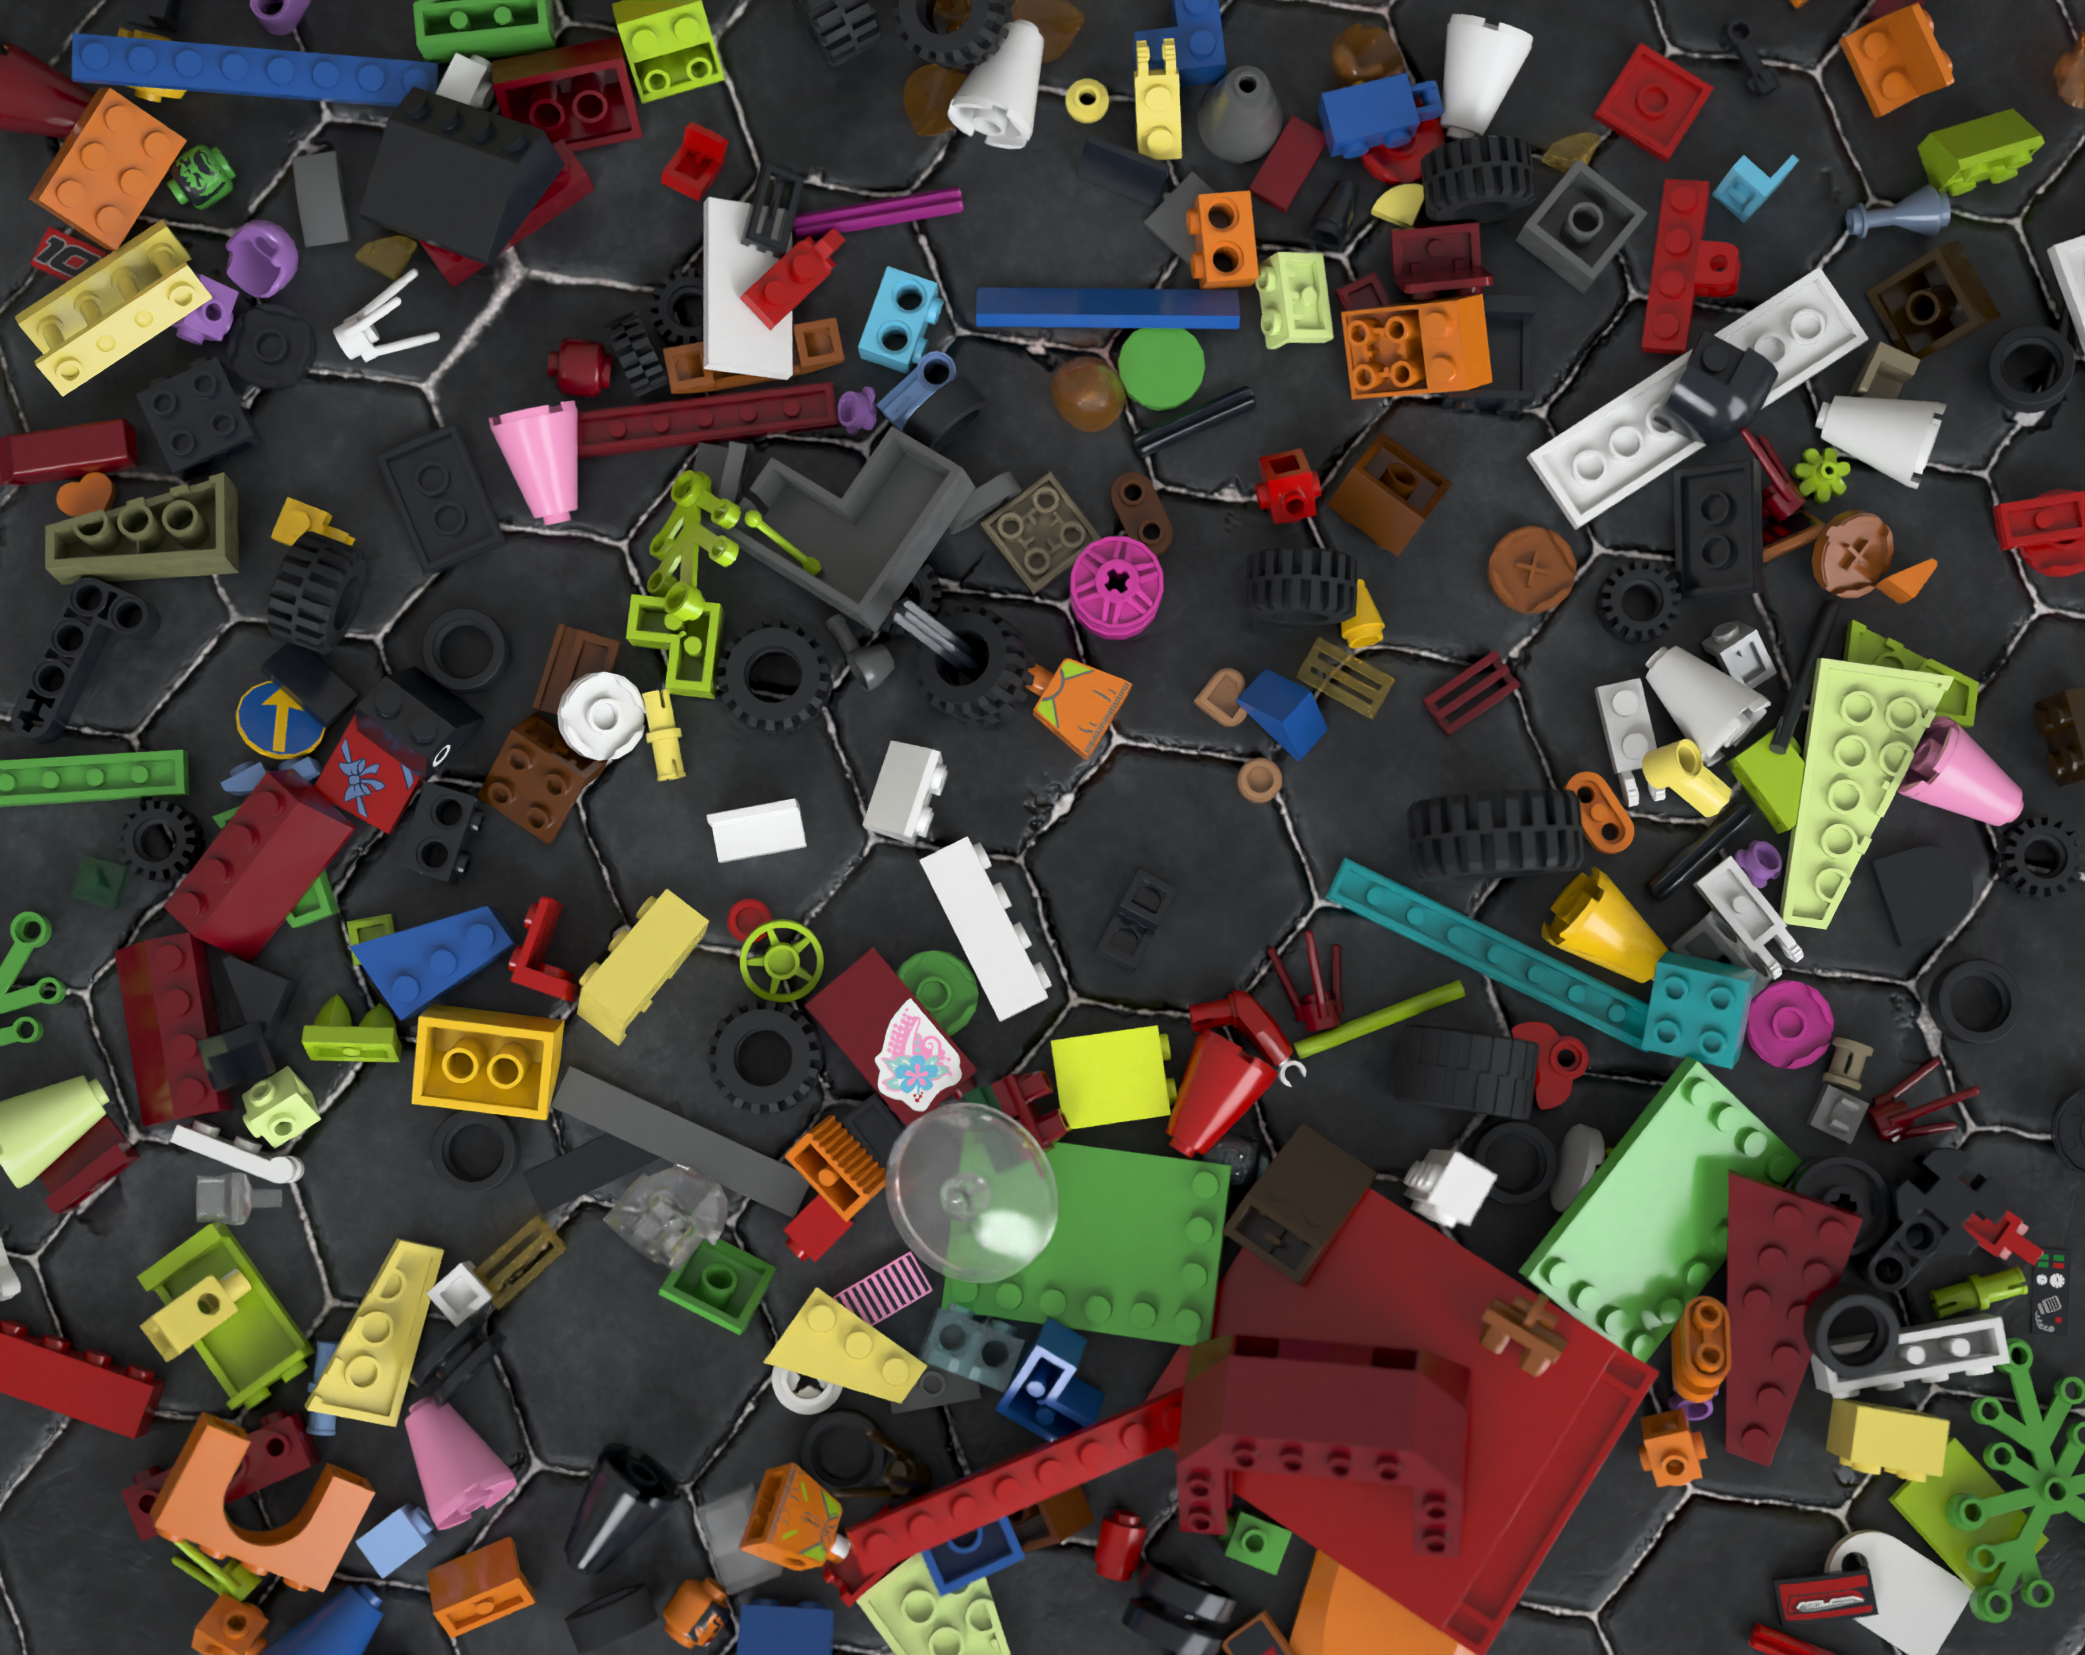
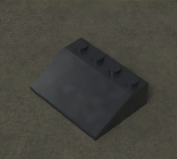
M413 86L387 121L358 214L363 220L491 266L565 164L543 130Z

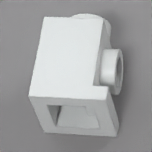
M455 53L435 94L486 110L495 95L492 63L477 55H471L469 59Z

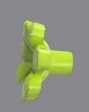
M1814 448L1806 449L1802 453L1805 463H1797L1792 468V475L1795 478L1803 479V482L1797 485L1800 489L1799 492L1804 497L1814 492V499L1818 504L1828 503L1831 493L1839 497L1846 490L1847 486L1841 477H1845L1850 473V465L1847 462H1836L1837 451L1835 449L1825 448L1821 456Z

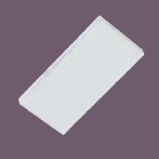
M708 197L704 202V369L788 380L793 375L792 311L770 331L740 299L780 259L773 257L774 252L769 250L765 253L757 251L756 245L750 244L747 247L740 244L750 203ZM768 206L762 207L756 230L758 234H761ZM781 208L777 210L771 239L776 241L785 210ZM792 231L786 253L792 249Z

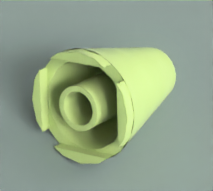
M82 1075L0 1101V1164L17 1188L29 1185L107 1114L103 1105L108 1103L110 1099L97 1078L88 1082L85 1076Z

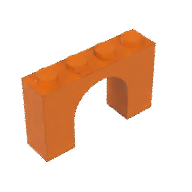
M202 1412L150 1510L154 1527L157 1528L156 1532L160 1536L176 1543H181L183 1539H187L200 1544L199 1549L202 1552L217 1559H224L228 1555L241 1560V1565L255 1574L265 1576L269 1571L284 1577L283 1581L287 1585L299 1591L307 1592L309 1587L324 1593L375 1494L369 1480L327 1462L306 1504L294 1519L279 1528L269 1531L243 1529L226 1517L223 1512V1500L227 1486L245 1454L250 1440L244 1428Z

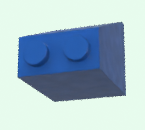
M756 1599L753 1601V1605L742 1604L736 1655H832L834 1637L833 1610L825 1609L826 1606L818 1602H801L798 1604V1608L780 1607V1602L771 1599Z

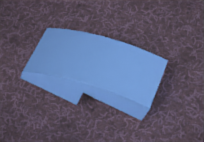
M301 756L296 759H288L278 766L279 770L294 769L310 785L317 782L323 771L320 763L309 756L306 758ZM248 761L230 771L232 777L221 782L224 791L231 794L249 796L266 772L273 771V769L262 762L256 764L255 761Z

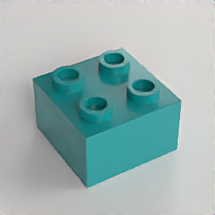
M1666 951L1657 962L1641 1049L1681 1058L1689 1056L1698 1062L1733 1069L1741 1056L1757 970Z

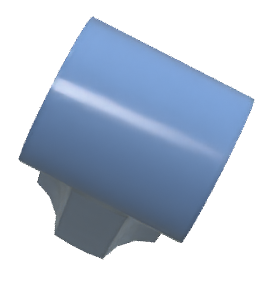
M929 352L921 358L918 366L876 406L895 428L903 432V426L908 418L925 400L941 387L958 378L955 363L950 356L943 352ZM942 365L950 371L948 379L938 385L929 383L926 380L928 370L933 366Z

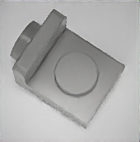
M1731 621L1723 623L1713 630L1710 637L1701 642L1704 651L1716 657L1723 673L1751 689L1777 673L1757 629L1742 622Z

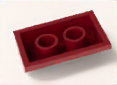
M620 36L492 61L493 87L501 115L543 130L551 143L555 144L563 139L570 150L574 152L643 137L632 79Z

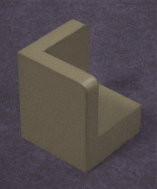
M1879 342L1868 352L1849 397L1897 399L1903 384L1914 376L1920 359Z

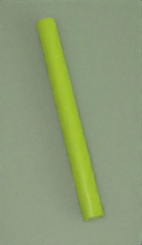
M1456 980L1295 1042L1293 1046L1298 1059L1301 1060L1465 996V992L1460 980Z

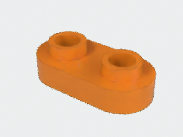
M1581 772L1571 777L1565 783L1563 789L1573 790L1577 795L1579 788H1586L1591 793L1589 803L1581 802L1583 834L1590 845L1596 851L1603 854H1616L1626 849L1633 840L1634 825L1606 781L1600 775L1593 772ZM1607 824L1614 827L1616 836L1613 840H1606L1602 836V827Z

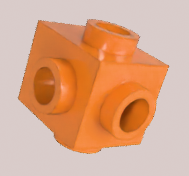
M1685 1408L1640 1418L1644 1443L1637 1445L1644 1472L1653 1471L1657 1488L1667 1485L1683 1486L1694 1479L1703 1478L1700 1460L1707 1458L1705 1444L1701 1431L1692 1433Z
M223 1592L195 1627L191 1647L203 1655H260L269 1644V1641L265 1639L269 1620L265 1618L263 1612L255 1605L248 1602L240 1603Z

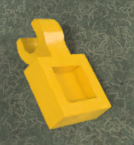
M289 497L286 499L271 535V538L290 547L307 531H313L351 546L355 542V538L350 537L348 533L329 526L332 515L328 512Z

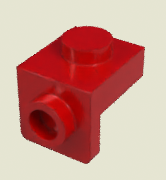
M689 122L685 128L683 144L662 171L661 183L700 202L724 169L728 140L713 130L706 129L694 122Z

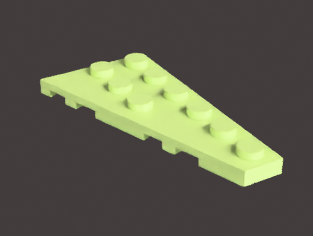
M1817 658L1802 757L1805 766L1797 823L1791 831L1779 916L1786 924L1827 929L1851 882L1850 877L1861 855L1865 854L1872 841L1870 838L1880 818L1884 817L1915 756L1914 751L1925 729L1929 728L1936 714L1934 711L1944 692L1948 691L1954 676Z
M921 1553L903 1560L881 1577L857 1600L859 1606L895 1655H1011L986 1577L940 1598Z

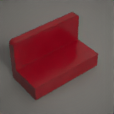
M102 1117L38 1176L51 1192V1195L44 1201L54 1214L70 1213L141 1157L111 1117Z

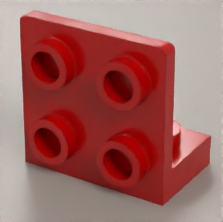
M542 895L539 904L533 902L526 915L524 928L529 929L524 945H517L511 956L508 970L513 972L511 981L576 1003L582 986L570 982L573 973L543 963L564 904Z

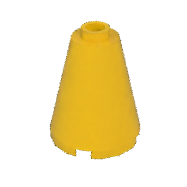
M1592 867L1593 875L1590 877L1583 872L1576 876L1564 888L1551 906L1550 910L1556 916L1551 925L1544 921L1541 937L1549 942L1550 945L1639 983H1644L1648 980L1654 981L1657 962L1668 951V948L1606 873L1596 867Z

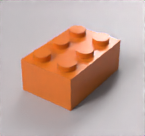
M110 87L99 88L28 199L103 248L117 251L187 140Z

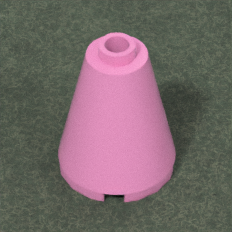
M575 400L561 402V405L549 407V405L538 406L499 415L500 417L489 418L490 428L534 519L543 517L545 525L571 520L569 511L578 510V409L576 408Z
M1948 716L1934 718L1929 728L1925 729L1928 733L1918 743L1914 751L1915 756L1897 792L1903 796L1994 826L2013 822L2020 815L2024 806L2021 788L1956 721Z
M428 1396L409 1408L411 1415L405 1420V1426L431 1520L435 1523L438 1530H443L473 1518L470 1512L483 1505L486 1510L507 1496L516 1487L517 1482L515 1481L516 1478L513 1471L449 1403L438 1409L430 1402L432 1396Z

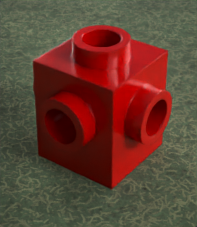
M1302 448L1258 458L1262 482L1255 484L1257 502L1260 510L1268 509L1274 525L1294 523L1302 518L1317 515L1315 497L1321 496L1320 481L1316 470L1311 471Z

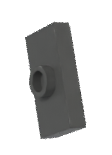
M974 1352L955 1357L921 1361L927 1365V1368L902 1404L890 1401L892 1414L980 1399L981 1391Z

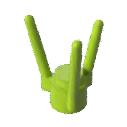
M223 1507L224 1514L231 1521L230 1517L228 1516L227 1512ZM185 1539L181 1543L174 1542L175 1545L208 1573L178 1555L172 1557V1563L214 1590L219 1596L224 1592L241 1603L263 1580L258 1574L244 1568L235 1558L221 1569Z

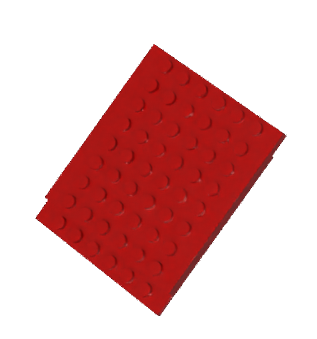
M1369 1188L1303 1287L1242 1247L1218 1285L1211 1340L1230 1334H1244L1421 1349L1470 1368L1472 1389L1465 1449L1464 1522L1460 1558L1413 1554V1486L1232 1470L1233 1492L1475 1655H1485L1659 1372L1549 1301L1543 1310L1559 1319L1553 1331L1570 1341L1555 1364L1551 1362L1539 1377L1532 1376L1517 1365L1526 1347L1514 1339L1510 1338L1501 1354L1494 1353L1482 1346L1479 1340L1485 1322L1481 1319L1496 1297L1512 1306L1518 1295L1533 1304L1539 1295ZM1180 1345L1145 1402L1184 1386L1192 1346ZM1178 1443L1168 1446L1169 1449L1178 1453Z

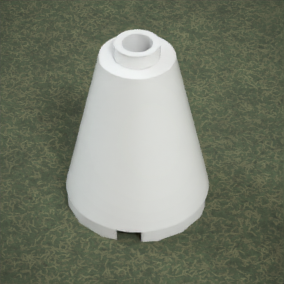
M1465 14L1451 15L1450 22L1447 25L1442 96L1445 112L1441 115L1440 124L1448 129L1447 137L1461 140L1473 136H1483L1532 48V35L1501 22L1499 26L1484 23L1486 18Z
M1017 19L1014 22L1004 24L1003 27L1008 29L1009 33L1006 40L999 37L995 44L1000 47L999 51L995 55L989 52L984 54L986 62L979 66L975 65L951 100L948 110V117L962 132L972 137L974 130L987 135L986 144L1006 149L1023 148L1027 140L1029 142L1032 136L1044 39L1033 23Z
M1834 396L1832 404L1823 402L1815 427L1823 429L1821 434L1823 440L1903 485L1918 489L1921 479L1913 477L1914 472L1922 474L1927 465L1942 421L1933 417L1935 413L1943 415L1947 404L1931 401Z
M1663 646L1646 663V666L1650 669L1646 675L1647 681L1684 737L1697 745L1702 754L1703 763L1707 767L1714 765L1725 757L1719 751L1723 746L1727 748L1733 744L1736 747L1764 717L1767 712L1764 708L1771 705V702L1765 696L1678 646H1674L1670 650Z

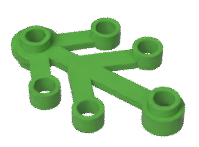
M35 912L20 913L14 918L10 927V933L15 942L0 967V1014L38 1003L57 1004L66 995L65 984L60 979L52 977L42 978L34 986L8 993L33 949L46 944L52 933L51 923L44 915ZM37 922L40 925L41 932L38 937L32 939L28 934V929L32 923ZM52 982L56 986L57 992L53 998L48 999L44 994V989L47 984ZM24 1016L18 1018L13 1026L0 1029V1047L16 1042L31 1044L39 1041L44 1032L42 1022L35 1017ZM26 1022L32 1023L34 1027L33 1035L29 1038H25L22 1034V1026Z

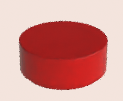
M743 899L734 904L730 909L727 925L730 933L737 940L744 943L747 936L755 928L763 923L772 921L773 917L769 908L761 901ZM768 932L762 933L752 944L764 940L768 936Z

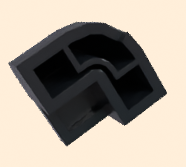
M1704 331L1700 335L1681 373L1672 382L1653 420L1692 441L1705 445L1728 442L1739 435L1741 436L1740 429L1743 427L1748 428L1757 418L1779 373L1768 359L1752 348L1748 347L1743 351Z

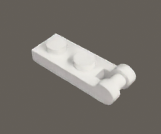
M195 1119L193 1125H177L170 1142L274 1183L296 1182L304 1174V1164L298 1157L279 1156L274 1158L260 1152L262 1144L241 1136H236L234 1141L218 1136L220 1132L219 1127Z

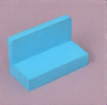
M1792 154L1780 169L1769 178L1743 155L1730 169L1712 195L1745 223L1780 185L1798 163L1799 159Z

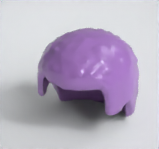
M251 220L246 222L243 226L239 227L226 244V249L229 251L226 272L229 278L240 289L254 297L265 298L276 294L287 285L298 270L299 257L295 242L281 226L267 220Z

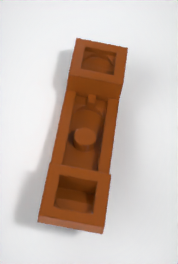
M836 317L793 325V375L791 377L821 370L845 361ZM704 341L663 349L672 394L726 390L782 380L704 369Z

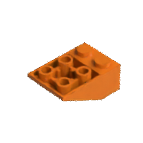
M1483 294L1444 297L1341 312L1352 400L1464 391L1493 382Z

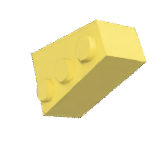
M668 889L658 899L650 896L636 914V918L639 919L638 923L630 932L622 929L607 949L611 952L602 965L594 962L579 981V984L583 987L581 988L577 1014L618 1046L627 1036L625 1030L640 1011L646 1012L653 1003L651 998L668 978L671 979L704 937L709 920Z

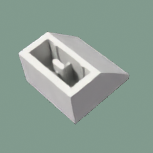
M891 740L863 822L864 828L912 845H916L918 836L926 838L934 816L933 808L928 807L932 794L941 795L948 774L947 766L943 765L941 752Z

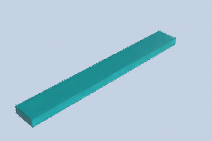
M1345 857L1343 858L1324 897L1325 899L1643 1053L1649 1052V1050L1641 1048L1650 1004Z

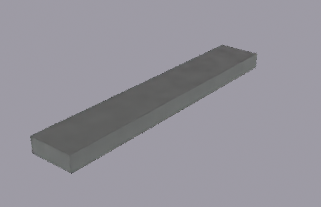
M569 1066L550 1106L794 1219L810 1188V1184L795 1168L574 1066Z

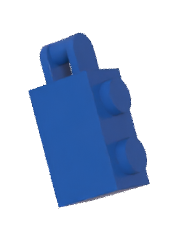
M1407 73L1322 93L1318 104V112L1330 157L1343 154V157L1346 159L1359 157L1367 153L1369 148L1385 144L1386 148L1403 146L1409 143L1412 137H1415L1420 122L1439 117L1445 112L1437 82L1427 81L1410 85ZM1422 97L1424 107L1416 108L1414 99Z

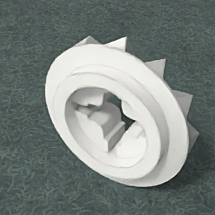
M776 1366L773 1367L772 1385L777 1398L786 1408L799 1414H816L828 1409L835 1403L843 1389V1386L817 1379L820 1382L819 1385L824 1389L823 1392L818 1387L815 1388L812 1385H808L805 1389L802 1388L796 1393L794 1390L801 1379L800 1374Z

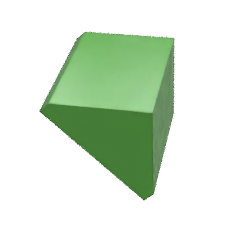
M697 1227L662 1285L659 1295L741 1335L747 1330L777 1267Z

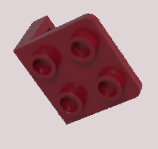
M1478 221L1389 229L1392 282L1404 293H1411L1412 299L1426 300L1437 298L1438 291L1455 289L1456 295L1482 293V286L1493 285V275L1481 267Z

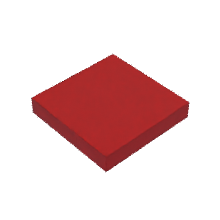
M1640 42L1595 112L1593 119L1666 163L1714 87Z

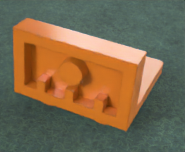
M1918 2L1886 14L1839 39L1875 118L1881 117L1921 95L1945 88L1955 82L1951 73L1953 70L1952 62L1948 54L1940 49L1933 34V21L1928 12L1922 9Z

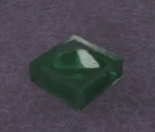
M84 854L71 897L118 910L130 873L128 871L129 867Z

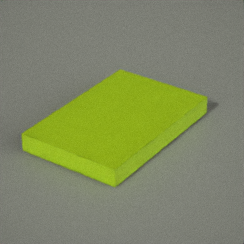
M1948 1437L1942 1477L1926 1474L1925 1482L1907 1480L1888 1500L1968 1588L1973 1591L1982 1584H1992L2002 1563H1999L1996 1569L1991 1572L1975 1571L1970 1568L1966 1561V1553L1969 1547L1974 1544L1992 1545L2015 1539L2027 1515L2019 1509L1987 1517L1983 1526L1974 1531L1958 1530L1952 1527L1945 1516V1505L1952 1495L1970 1493L1980 1498L2005 1493V1491L1955 1437ZM1968 1504L1965 1508V1516L1969 1521L1975 1517V1508L1972 1504ZM2041 1533L2034 1547L2035 1555L2049 1541L2043 1533ZM1983 1549L1977 1555V1561L1981 1566L1986 1565L1988 1561V1555Z

